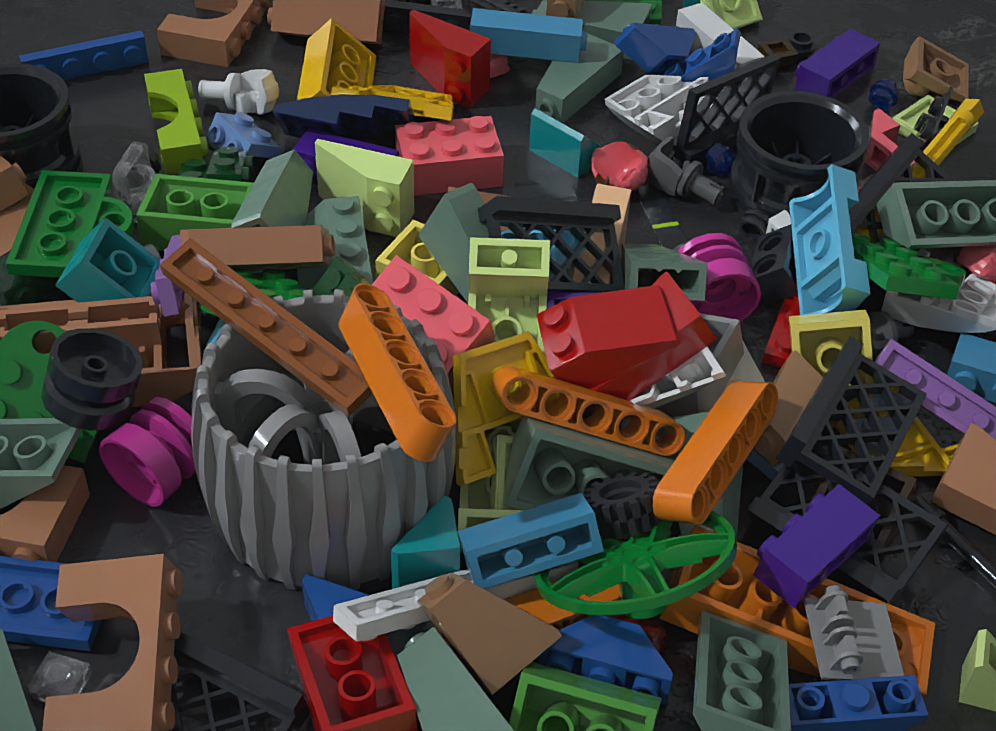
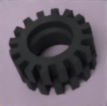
M630 472L629 476H624V473L616 474L617 478L613 479L608 476L602 478L603 483L596 481L591 484L592 488H586L583 496L595 513L599 534H602V538L609 539L612 535H615L616 539H623L624 534L629 533L631 537L637 536V531L647 532L651 530V525L657 526L661 523L653 511V496L658 481L654 476L650 477L647 473H643L638 476V472Z

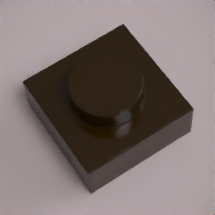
M786 38L759 42L758 51L765 57L774 54L780 58L778 68L797 64L799 54Z

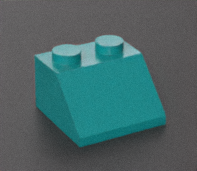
M105 218L81 240L55 286L78 303L147 297L151 293V282H154L156 278L155 272L160 268V260Z

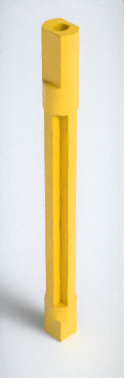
M965 99L949 118L946 125L923 151L938 166L983 115L984 110L980 99ZM914 162L911 165L913 178H926L925 170L917 162ZM876 207L874 210L875 221L881 222L878 208ZM856 229L854 234L869 237L868 229ZM877 229L878 240L884 234L883 229Z

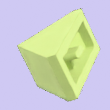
M987 629L978 631L962 665L959 702L996 712V639Z

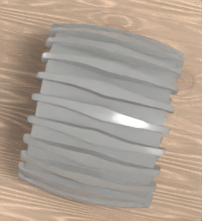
M335 289L334 295L316 296L312 295V290H303V297L283 300L280 295L272 298V300L357 363L338 325L350 298L345 296L344 290ZM394 305L455 413L449 379L436 342L433 338L428 339L423 325L417 319L410 321L403 316L401 308ZM225 324L220 329V336L217 341L209 343L205 348L202 365H199L197 368L193 389L191 441L196 474L208 512L224 542L229 545L236 559L242 565L249 564L255 569L257 575L266 581L273 578L284 582L287 589L297 590L298 586H302V579L305 574L344 587L350 586V589L353 590L360 589L361 583L376 578L380 582L388 579L392 571L391 549L444 495L449 497L455 465L456 423L438 458L432 462H422L411 458L403 451L395 435V441L388 446L385 443L376 445L374 453L361 457L353 432V426H355L356 422L371 425L373 431L381 432L383 429L394 435L373 393L348 417L235 329ZM291 430L297 432L303 452L304 464L291 463L290 457L282 455L278 460L271 458L279 442Z

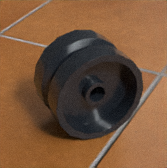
M96 328L75 329L61 334L53 341L41 398L45 409L55 419L70 427L83 430H108L121 425L130 416L142 371L143 360L139 350L127 339L113 332Z

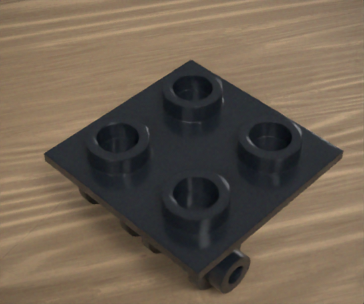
M951 86L942 97L937 95L928 109V114L923 112L914 126V130L917 131L916 136L922 141L918 146L922 152L949 120L943 113L953 90Z

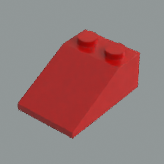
M412 10L410 12V64L438 93L452 95V102L470 109L490 91L491 39Z
M659 285L574 296L537 314L549 371L558 380L588 389L680 345L663 290Z
M333 615L287 628L315 731H417L416 707L386 633L378 635L372 640L356 642L333 622Z

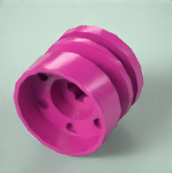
M723 233L705 234L693 238L678 250L679 253L707 262L705 301L690 300L699 313L737 319L740 322L750 316L758 306L761 297L760 285L752 269L748 266L747 258L743 254L740 244L732 236Z
M160 397L150 399L143 405L142 410L131 415L129 423L120 425L101 441L99 453L108 473L124 491L139 502L152 507L164 503L179 489L182 480L191 478L196 472L191 441L192 416L168 399Z

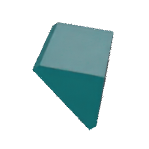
M534 108L531 113L529 150L577 178L592 168L593 151L596 148L602 147L581 133Z
M444 495L391 549L392 589L460 571V544L451 498Z

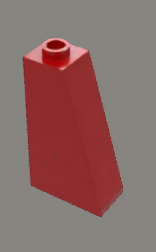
M668 272L662 274L652 286L659 285L663 290L680 345L591 388V390L630 401L717 339L703 317ZM591 404L588 407H586L583 414L586 413L588 410L591 414H593L595 410V404Z

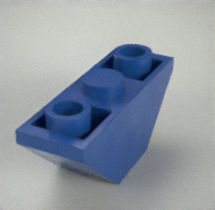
M635 22L627 25L614 43L617 48L648 73L664 74L671 65L675 63L679 65L688 57L696 32L694 28Z
M736 28L728 34L723 33L719 35L708 47L703 50L701 48L695 50L687 60L679 65L677 63L671 65L664 75L681 76L682 82H693L700 77H709L710 81L734 71L741 36L740 30Z
M592 615L560 629L559 632L562 637L538 657V664L662 698L661 704L667 705L673 672L640 625L604 615Z
M915 675L789 684L791 731H905L927 720L928 717Z

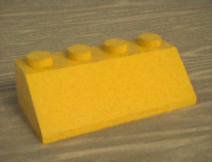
M331 18L307 40L297 100L331 96L332 87L334 86L349 89V86L365 88L373 86L376 55Z

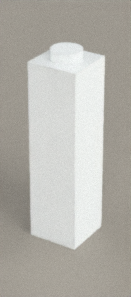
M704 3L678 10L676 26L694 28L696 32L691 47L692 51L699 48L703 50L711 45L719 35L723 33L728 34L734 30ZM740 36L735 70L765 57L742 36Z

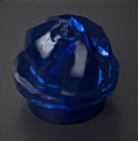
M881 79L871 86L868 97L869 102L875 108L887 111L898 103L900 88L892 79Z
M717 143L705 154L703 162L707 165L706 169L709 173L726 176L731 173V167L736 156L730 146L725 147L722 143Z

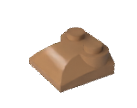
M919 36L911 45L904 59V87L913 96L925 97L930 93L934 96L942 97L951 86L953 90L949 101L963 103L965 99H968L969 64Z

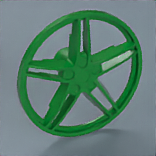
M711 511L701 525L712 529L716 533L691 534L669 538L672 533L670 528L673 521L660 520V524L657 526L651 525V530L647 532L637 531L638 535L631 537L627 542L612 538L605 539L600 536L604 552L578 559L577 562L587 565L564 576L553 585L549 582L551 568L534 573V579L540 595L558 608L588 615L626 614L634 619L651 618L662 613L668 604L687 598L706 588L727 571L737 553L735 532L729 521L714 511ZM720 555L717 562L705 572L672 589L669 588L661 573L664 569L702 563V558ZM618 584L622 600L587 601L575 598L584 594L591 597Z

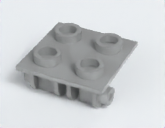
M838 585L826 587L821 599L806 597L803 599L821 680L838 681L904 676L886 603L849 601L848 594L842 591V588Z

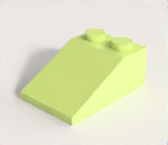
M321 139L315 141L319 196L323 199L359 196L364 227L369 231L397 237L407 227L414 214V160Z

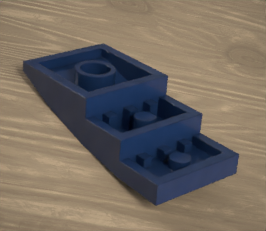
M341 94L304 98L274 105L272 111L284 134L299 138L304 135L308 128L347 138L351 135L380 141L383 129L395 132V125L416 122L409 99L379 95Z

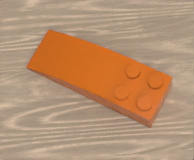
M695 524L689 535L715 532ZM737 542L735 559L720 578L701 591L668 604L667 608L660 614L659 619L698 634L699 616L701 611L705 610L787 640L788 668L820 677L804 600L794 609L753 575L761 559L757 556L758 550ZM720 555L702 558V563L674 567L669 588L672 589L699 576L714 565ZM827 578L806 597L821 599L826 587L838 585L842 588V591L848 594L849 601L885 603ZM886 603L904 676L915 675L924 698L927 695L935 623Z

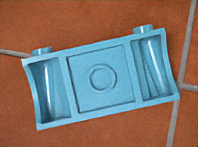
M833 164L827 168L828 179L819 190L803 197L793 198L789 202L800 315L854 311L870 295L867 262L854 259L849 209L859 202L856 175L853 171Z

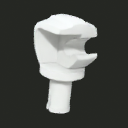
M255 69L241 74L230 73L225 82L201 80L198 86V94L201 100H225L229 110H236V112L245 114L257 113L258 115H263L273 110L276 99L279 96V87L271 70Z

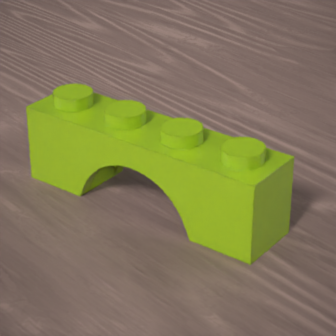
M182 69L144 74L152 118L171 121L170 124L157 130L165 175L178 174L182 163L193 159L203 160V156H209L207 141L203 133L201 118L198 114L191 80L185 81Z

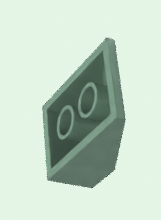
M55 418L0 419V509L54 483L83 429L70 427Z

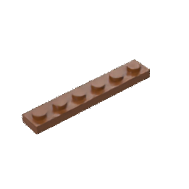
M193 239L187 240L160 264L164 276L349 417L373 393L358 363Z

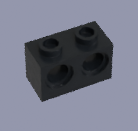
M791 224L761 235L758 238L750 268L760 285V300L764 305L798 294Z

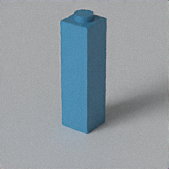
M473 8L470 31L491 39V54L578 63L580 50L586 51L588 32H582L583 19Z

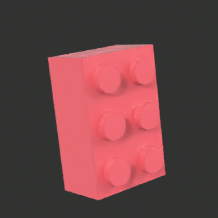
M474 116L471 118L453 119L451 121L442 119L432 122H410L395 125L396 150H399V157L414 160V196L447 193L448 187L460 188L469 183H473L476 189L503 187L504 154L491 116Z
M397 255L372 284L384 291L392 303L401 308L404 317L410 321L417 319L423 325L428 339H434L449 379L451 392L454 390L453 355L490 344L495 339L492 324L488 318Z

